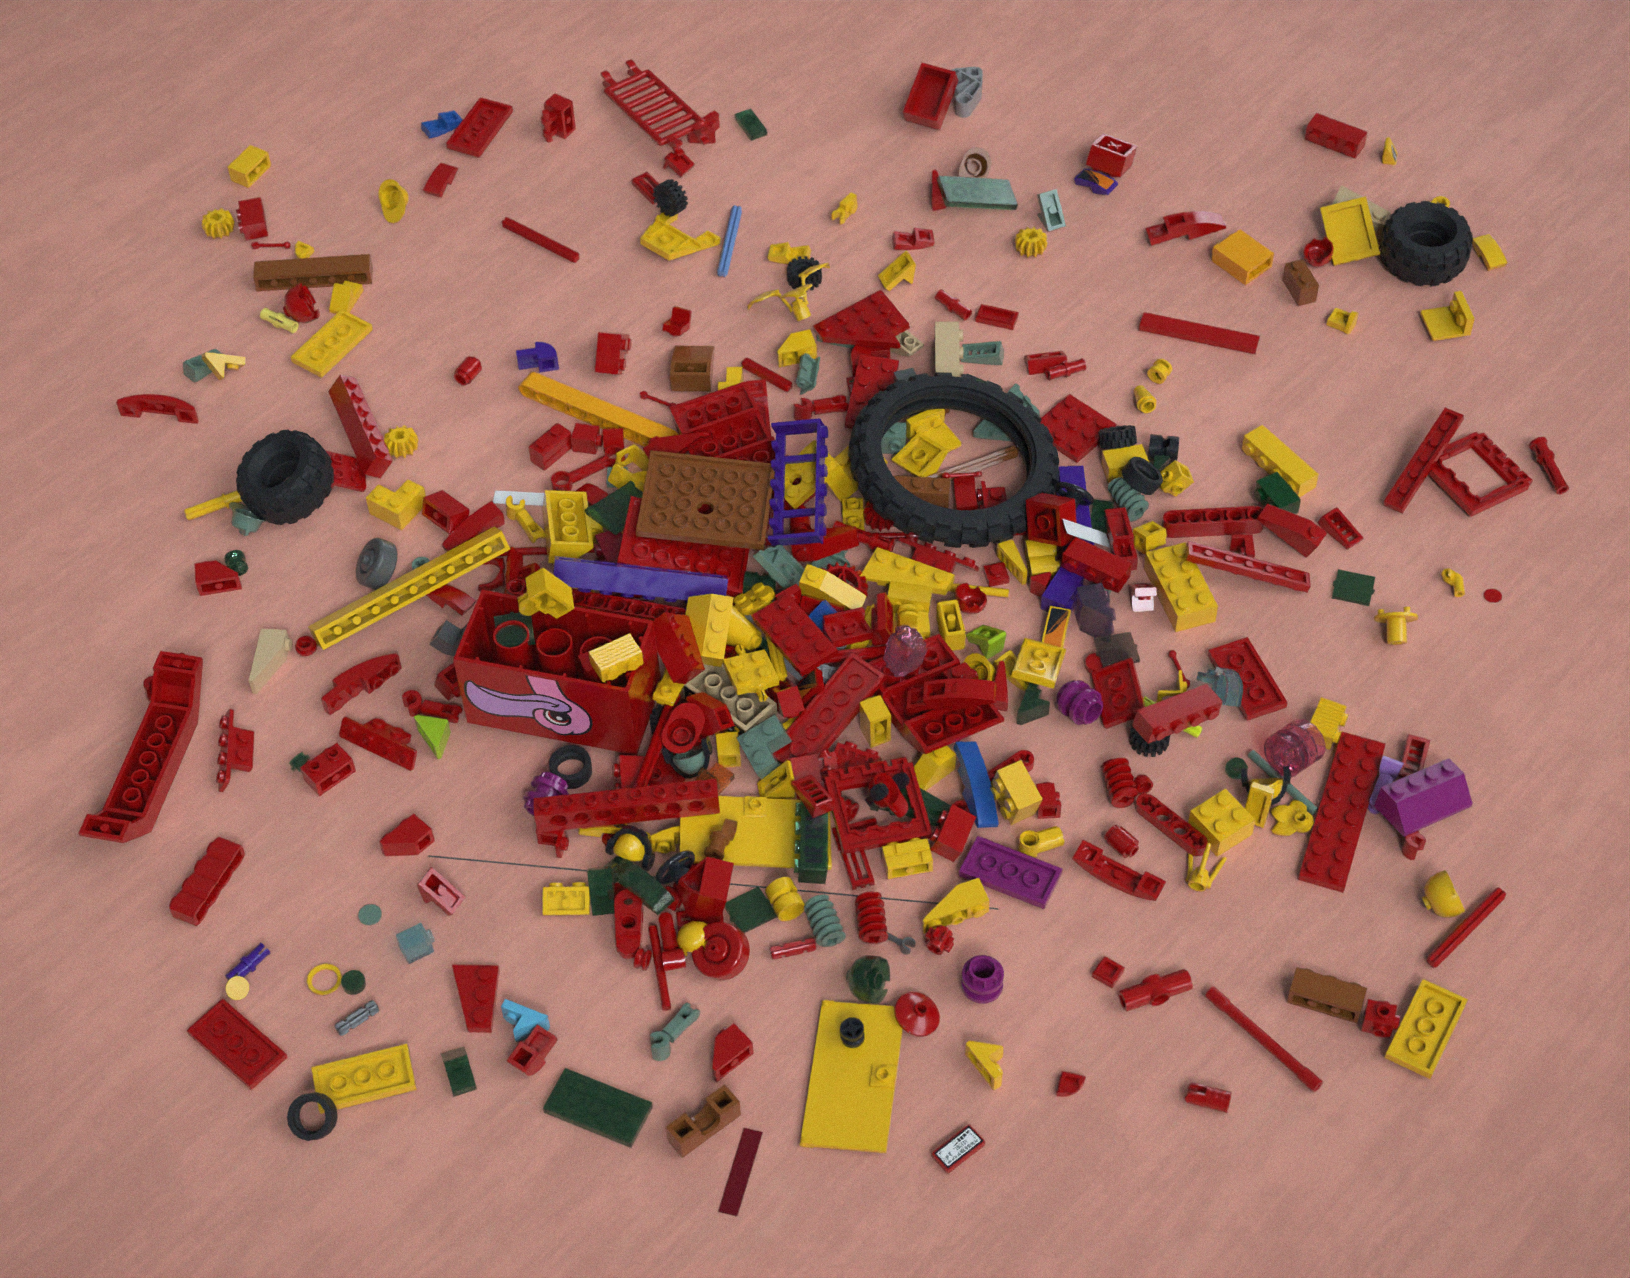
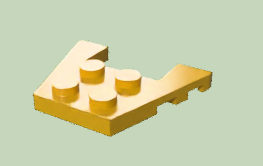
M665 212L656 216L653 225H650L640 238L641 245L668 261L717 246L721 242V237L708 230L697 238H692L670 225L678 219V214L669 217V215H665Z

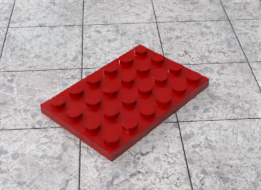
M631 496L617 563L726 575L728 578L726 595L736 597L742 594L750 549L636 536V529L642 499Z

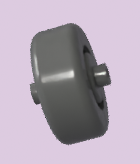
M373 538L364 546L356 565V579L360 585L377 590L389 582L394 573L398 557L397 548L392 542L381 538Z

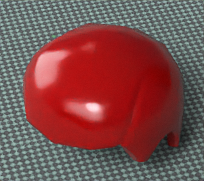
M1326 237L1322 240L1312 239L1305 245L1303 250L1304 260L1314 267H1321L1329 263L1334 253L1333 243Z
M963 583L956 587L954 599L958 601L961 612L977 614L984 610L987 605V597L978 586L972 589L968 583Z

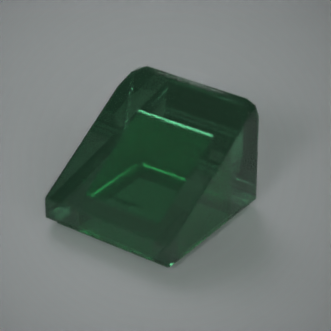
M1154 456L1153 465L1159 472L1170 464V456Z

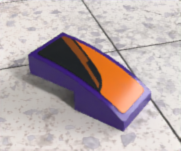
M1086 168L1074 178L1076 185L1091 187L1092 192L1095 194L1109 195L1118 185V182L1113 178Z

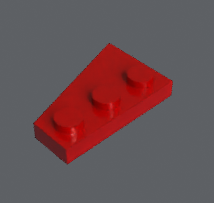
M452 964L468 1032L492 1033L500 972L499 965Z

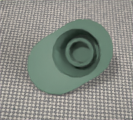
M233 502L229 504L233 511L231 523L235 528L239 529V533L243 536H247L250 532H257L262 522H266V520L255 516L246 505Z

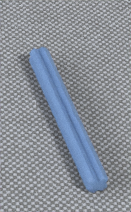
M734 205L731 209L717 268V275L720 277L728 275L742 214L741 206Z

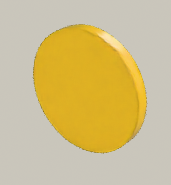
M240 976L230 978L225 986L226 994L233 1000L243 999L249 992L247 980Z

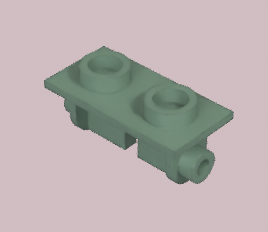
M803 354L800 357L799 368L801 369L798 370L796 384L801 388V395L815 388L820 357L813 359L809 354Z

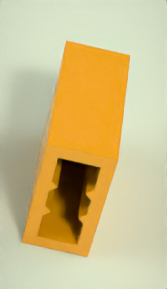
M1239 229L1222 242L1215 244L1212 249L1211 261L1242 284L1247 285L1272 267L1274 253Z

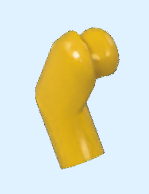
M1450 568L1444 569L1441 573L1442 578L1453 587L1454 596H1464L1463 577Z

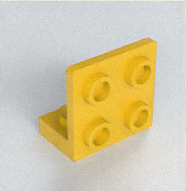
M1462 291L1454 292L1450 306L1421 310L1420 313L1433 341L1471 335L1475 318Z
M945 409L926 410L906 419V437L909 440L919 432L946 448L948 452L961 447V441L944 423Z

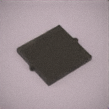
M1131 632L1098 637L1093 640L1097 650L1096 656L1099 657L1103 668L1131 657L1134 663L1140 662L1137 652L1138 645L1134 643Z

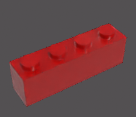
M1204 684L1137 710L1132 726L1147 743L1156 740L1160 741L1166 736L1174 733L1178 734L1184 729L1196 727L1202 722L1215 719L1220 713L1223 701L1208 684Z

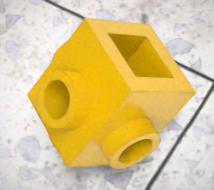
M1177 460L1160 472L1163 478V482L1160 485L1161 490L1175 497L1194 483L1189 468Z

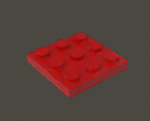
M1071 394L1067 395L1041 418V424L1047 426L1054 439L1053 446L1057 448V451L1076 463L1100 444L1099 430L1116 427V423Z

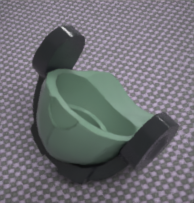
M703 737L701 739L702 744L693 747L686 753L674 755L663 746L662 752L666 764H670L684 778L700 777L707 771L710 755L713 753L709 737Z

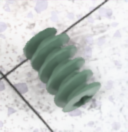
M1122 477L1116 478L1109 483L1108 491L1120 508H1126L1129 521L1133 522L1141 518L1149 507V503L1145 500L1144 495L1133 489Z
M825 894L810 898L804 905V912L807 914V919L810 922V927L813 929L817 944L822 947H830L844 941L846 934L842 932L843 927L839 924L840 919L836 916V910L833 909V902L828 901L829 895Z

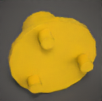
M1404 607V612L1384 613V609H1378V615L1374 616L1375 622L1386 623L1387 644L1390 645L1406 644V623L1419 619L1417 614L1410 612V607Z

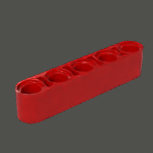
M1259 506L1170 510L1163 515L1162 527L1166 529L1167 538L1257 534L1262 532L1264 525L1256 520L1263 508Z

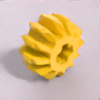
M214 208V211H207V214L203 215L201 225L207 237L212 236L213 239L220 237L222 239L223 236H229V233L234 232L235 222L229 210L224 211L223 208L216 210Z
M1026 226L1025 230L1020 229L1015 237L1016 251H1019L1021 256L1027 255V258L1029 256L1036 258L1037 255H1042L1047 248L1046 233H1043L1042 229H1035V226L1033 228Z
M396 425L395 429L389 428V432L384 434V442L391 456L394 455L396 459L400 456L406 458V455H413V452L417 450L418 436L412 427L407 428L406 425L398 427Z

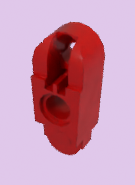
M626 889L619 892L614 900L616 948L621 957L632 959L642 943L644 909L639 892L633 889ZM631 899L633 902L630 905H626L624 901Z

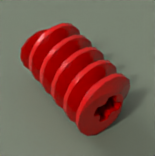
M1115 758L1102 763L1101 768L1107 784L1106 787L1109 791V797L1111 798V804L1116 808H1125L1132 805L1134 798L1138 795V790L1135 788L1136 783L1133 781L1134 776L1131 773L1129 760L1126 758Z
M874 891L861 893L855 899L858 936L861 941L868 944H879L888 939L887 925L885 924L886 917L884 916L885 909L883 908L884 901L881 900V893Z

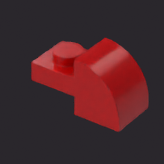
M536 1025L524 1043L520 1041L506 1061L527 1076H532L545 1065L546 1061L544 1059L558 1041V1038L541 1026Z

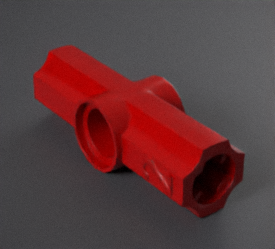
M1182 969L1164 976L1159 974L1150 975L1143 979L1140 984L1119 990L1118 996L1123 1010L1125 1009L1127 1012L1148 1004L1152 1006L1164 1004L1171 996L1192 990L1193 984L1189 972Z

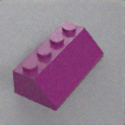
M1448 758L1381 787L1374 806L1405 837L1472 807L1473 803L1464 772Z

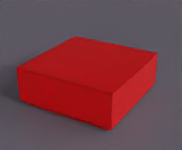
M1104 956L1093 971L1092 978L1113 988L1124 973L1125 967Z

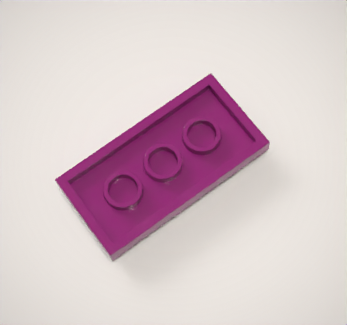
M977 836L959 870V876L968 880L979 878L983 886L1045 909L1062 875L1063 869Z

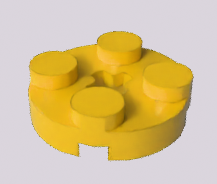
M762 582L757 583L745 594H740L734 598V607L744 616H752L757 611L771 604L776 594L772 587L764 586Z

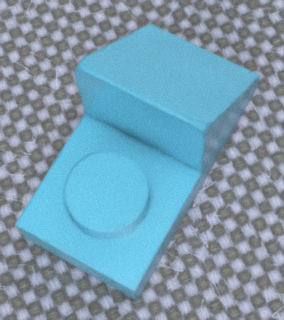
M507 999L501 1005L503 1018L508 1023L516 1025L513 1030L516 1042L527 1039L536 1025L541 1026L547 1031L550 1029L549 1019L545 1014Z

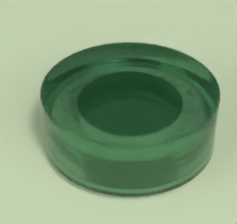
M351 970L343 975L341 984L347 994L356 995L365 989L366 980L362 972Z

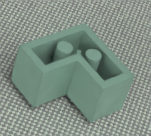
M776 715L737 737L753 769L761 779L780 766L773 753L792 742Z

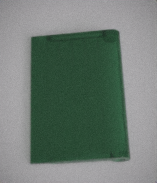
M629 481L626 485L591 507H587L585 513L611 533L617 535L624 529L631 496L642 499L643 492L635 487L633 481Z

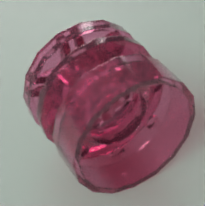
M1305 719L1293 720L1269 736L1264 743V754L1267 762L1282 776H1284L1283 766H1289L1291 777H1295L1321 759L1325 753V741L1321 732L1314 724Z

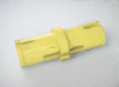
M263 308L260 313L262 320L272 323L276 328L281 327L290 333H295L299 327L298 322L287 318L283 313H276L268 308Z

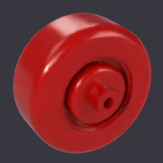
M713 922L704 926V940L707 942L705 947L701 945L697 950L692 951L694 965L703 975L715 980L734 978L743 971L749 960L750 945L746 935L738 927L726 922Z

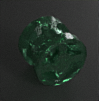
M233 550L224 556L227 567L237 572L239 576L248 571V564L245 562V554L242 551Z

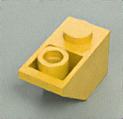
M810 329L794 332L789 335L777 351L779 368L800 363V357L803 354H809L813 359L817 358V345Z

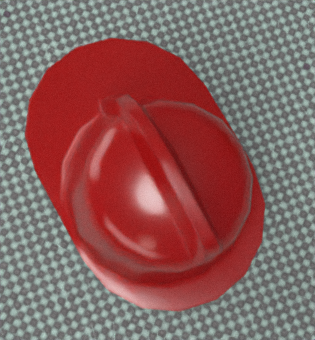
M689 702L675 707L661 735L662 743L667 750L680 754L686 753L693 748L705 724V715L702 709L696 704Z

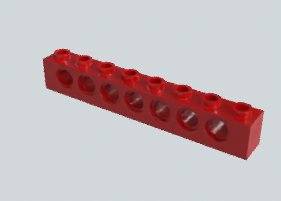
M717 779L534 798V818L538 833L720 813Z

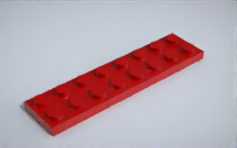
M1346 732L1341 733L1298 880L1344 893L1386 743Z

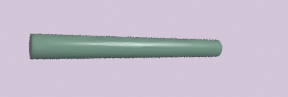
M1255 750L1248 754V757L1271 778H1284ZM1291 783L1287 785L1286 792L1295 800L1303 802L1311 815L1318 811V808Z

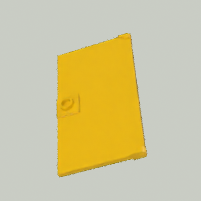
M719 796L720 813L680 817L679 852L692 851L695 854L693 864H698L706 857L704 851L710 844L709 837L711 832L721 831L725 819L737 821V830L733 841H730L729 845L725 846L723 860L734 863V866L831 870L830 812L820 815L819 817H822L823 820H819V824H815L806 819V816H812L801 800L772 799L755 796ZM811 824L819 829L820 826H823V833L810 827L808 829H811L812 833L807 832L806 826ZM806 834L823 835V838L809 837V839H806ZM805 846H809V849H812V846L816 847V849L823 847V853L805 852ZM805 853L822 854L823 858L815 857V860H823V863L805 862V859H812V857H806Z
M832 1000L822 1001L799 1144L801 1147L877 1153L887 1152L903 1032L895 1018V1006L845 1003ZM847 1018H857L864 1025L865 1040L857 1048L846 1047L841 1041L840 1025Z

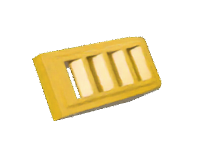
M1009 540L998 543L997 557L1001 562H1004L1006 568L1022 585H1025L1027 582V568L1014 541Z

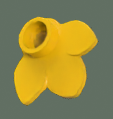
M1292 800L1289 806L1278 805L1271 809L1272 816L1278 821L1272 829V833L1276 835L1290 836L1296 831L1306 833L1313 826V816L1307 812V806L1301 801Z

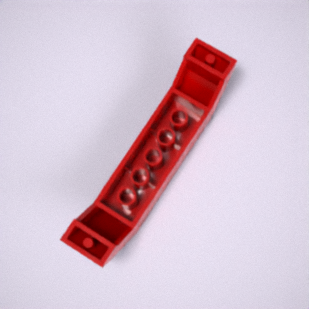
M166 651L159 652L153 666L154 673L150 704L103 809L93 815H86L78 832L80 836L126 843L152 832L198 725L203 669L202 657Z

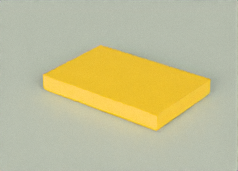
M1024 638L1011 677L1054 689L1066 649Z

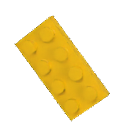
M341 309L291 356V361L322 378L373 330L372 324Z
M1422 979L1386 1052L1385 1059L1431 1079L1468 999Z
M407 1044L311 1067L315 1092L325 1094L332 1099L337 1110L417 1090ZM317 1103L320 1114L325 1113L322 1106Z

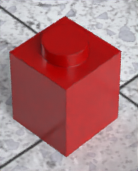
M576 423L571 435L572 451L596 455L598 448L602 447L603 435H600V427Z

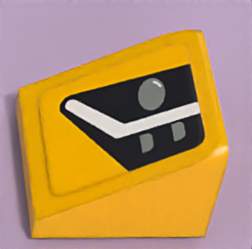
M1387 137L1383 149L1382 164L1396 165L1398 153L1390 137Z

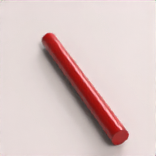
M651 925L648 927L661 1006L663 1011H668L672 1007L666 973L663 967L658 927Z

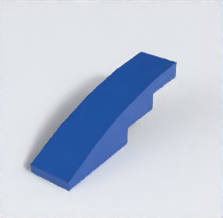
M976 741L956 742L953 749L961 764L958 773L965 786L962 795L970 813L976 816L975 824L977 828L998 827L999 821L995 799L990 789V779Z

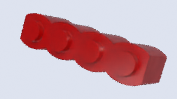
M219 836L209 843L206 850L207 854L196 862L194 873L184 880L182 890L170 901L169 909L174 918L196 927L203 921L208 909L215 903L221 890L227 885L233 872L241 864L245 856L242 845Z

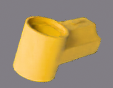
M1054 826L1038 832L1031 830L1022 832L1019 838L1018 852L1036 858L1038 853L1063 846L1064 838L1060 827Z

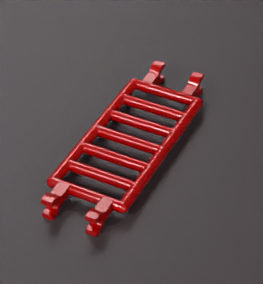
M630 59L625 62L629 68L627 74L630 77L622 81L616 82L607 70L600 73L604 79L602 84L606 87L604 93L659 146L668 144L679 157L685 154L681 148L683 142L679 138L693 132L703 145L710 142V139L706 136L708 129L704 127L706 126V121L651 70L641 71L635 62ZM646 77L650 79L618 95L614 93ZM653 86L659 88L628 103L623 101ZM663 94H666L668 96L638 111L634 112L632 110V108H635ZM673 102L677 104V106L646 120L640 118ZM681 111H684L686 113L685 115L680 116L654 129L650 127L651 125L659 121H662L670 116H673ZM692 119L695 121V123L663 138L659 136V134Z

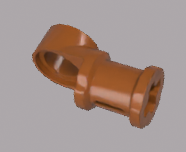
M725 819L721 831L711 832L709 837L710 844L704 851L706 857L724 859L725 846L729 845V842L733 841L735 837L737 821Z

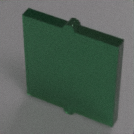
M1338 569L1336 581H1333L1334 591L1332 599L1369 606L1371 596L1375 592L1373 589L1375 577Z
M510 612V614L494 616L495 629L506 621L515 620L524 623L530 634L528 645L535 644L531 616L523 615L520 612ZM507 625L498 631L496 639L504 647H516L525 641L527 632L519 625Z
M759 886L726 902L724 907L730 916V922H734L736 927L744 933L777 918L769 900L765 897Z

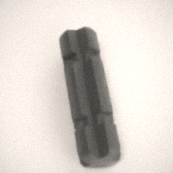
M371 1000L364 1004V1008L360 1007L346 1016L345 1021L340 1020L334 1026L340 1036L345 1035L349 1032L350 1028L354 1029L369 1019V1015L372 1017L379 1012L378 1005Z

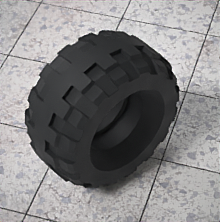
M1412 202L1406 204L1405 207H1399L1391 214L1390 219L1386 220L1382 230L1380 255L1384 265L1389 268V272L1394 276L1400 277V280L1406 283H1414L1417 286H1438L1439 283L1452 281L1453 278L1458 276L1460 272L1462 273L1466 268L1471 254L1473 235L1467 224L1468 221L1464 216H1460L1457 210L1452 207H1446L1445 204L1439 202Z
M289 429L280 430L279 433L273 432L266 435L261 441L258 440L254 443L253 447L242 457L243 461L238 465L236 472L238 475L236 478L237 492L241 496V500L255 516L276 525H283L284 523L293 524L298 522L299 519H305L312 515L311 513L315 509L321 507L324 499L331 492V484L334 482L332 461L323 447L307 433L297 430L290 431Z

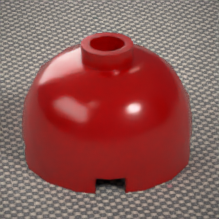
M299 283L290 288L285 294L283 311L287 317L291 316L294 321L299 323H308L320 317L319 309L315 310L313 305L316 301L307 286H302V283Z

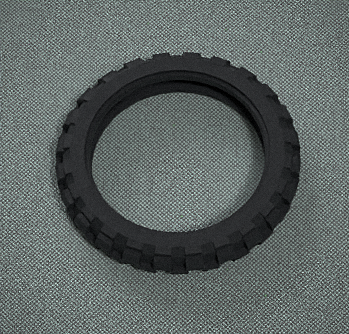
M936 372L934 376L930 377L925 373L911 376L908 381L905 379L899 380L887 386L883 392L879 391L868 401L867 406L861 409L851 432L848 454L851 462L852 476L855 482L857 481L859 484V491L867 502L869 501L870 504H873L874 511L884 520L891 519L894 522L893 526L906 534L910 532L919 535V540L933 544L934 540L944 542L945 547L961 548L962 544H969V547L972 548L986 547L989 545V542L998 544L1012 539L1014 534H1022L1028 530L1026 500L1040 493L1055 494V484L1059 480L1060 471L1058 465L1060 461L1057 448L1053 446L1054 439L1047 426L1041 424L1042 419L1032 408L1023 405L1024 401L1010 391L1008 393L1003 392L1000 385L988 380L986 383L977 381L976 376L962 374L961 377H955L950 372ZM952 409L968 412L993 423L1015 443L1025 463L1026 482L1013 497L990 508L980 510L943 508L913 495L895 479L888 469L882 454V438L896 422L920 411Z

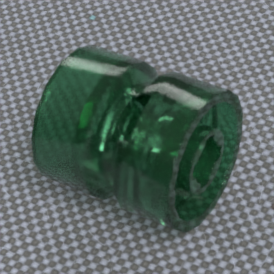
M746 571L743 581V594L751 590L755 584L761 582L764 586L772 587L775 592L776 580H773L769 573H763L759 576L758 572Z

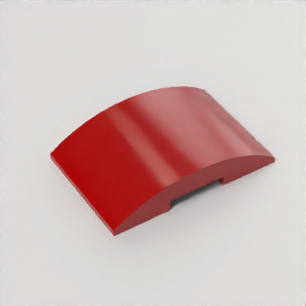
M745 381L669 407L679 435L708 432L710 435L687 452L688 455L771 463V460H775V451L772 449L771 444L775 438L770 435L760 415L759 407Z
M940 634L868 662V664L887 677L874 693L875 696L880 695L891 714V722L898 732L912 747L923 754L933 752L1005 721V718L993 703L954 710L951 706L909 713L906 709L908 690L924 687L925 681L944 679V671L960 664V660Z

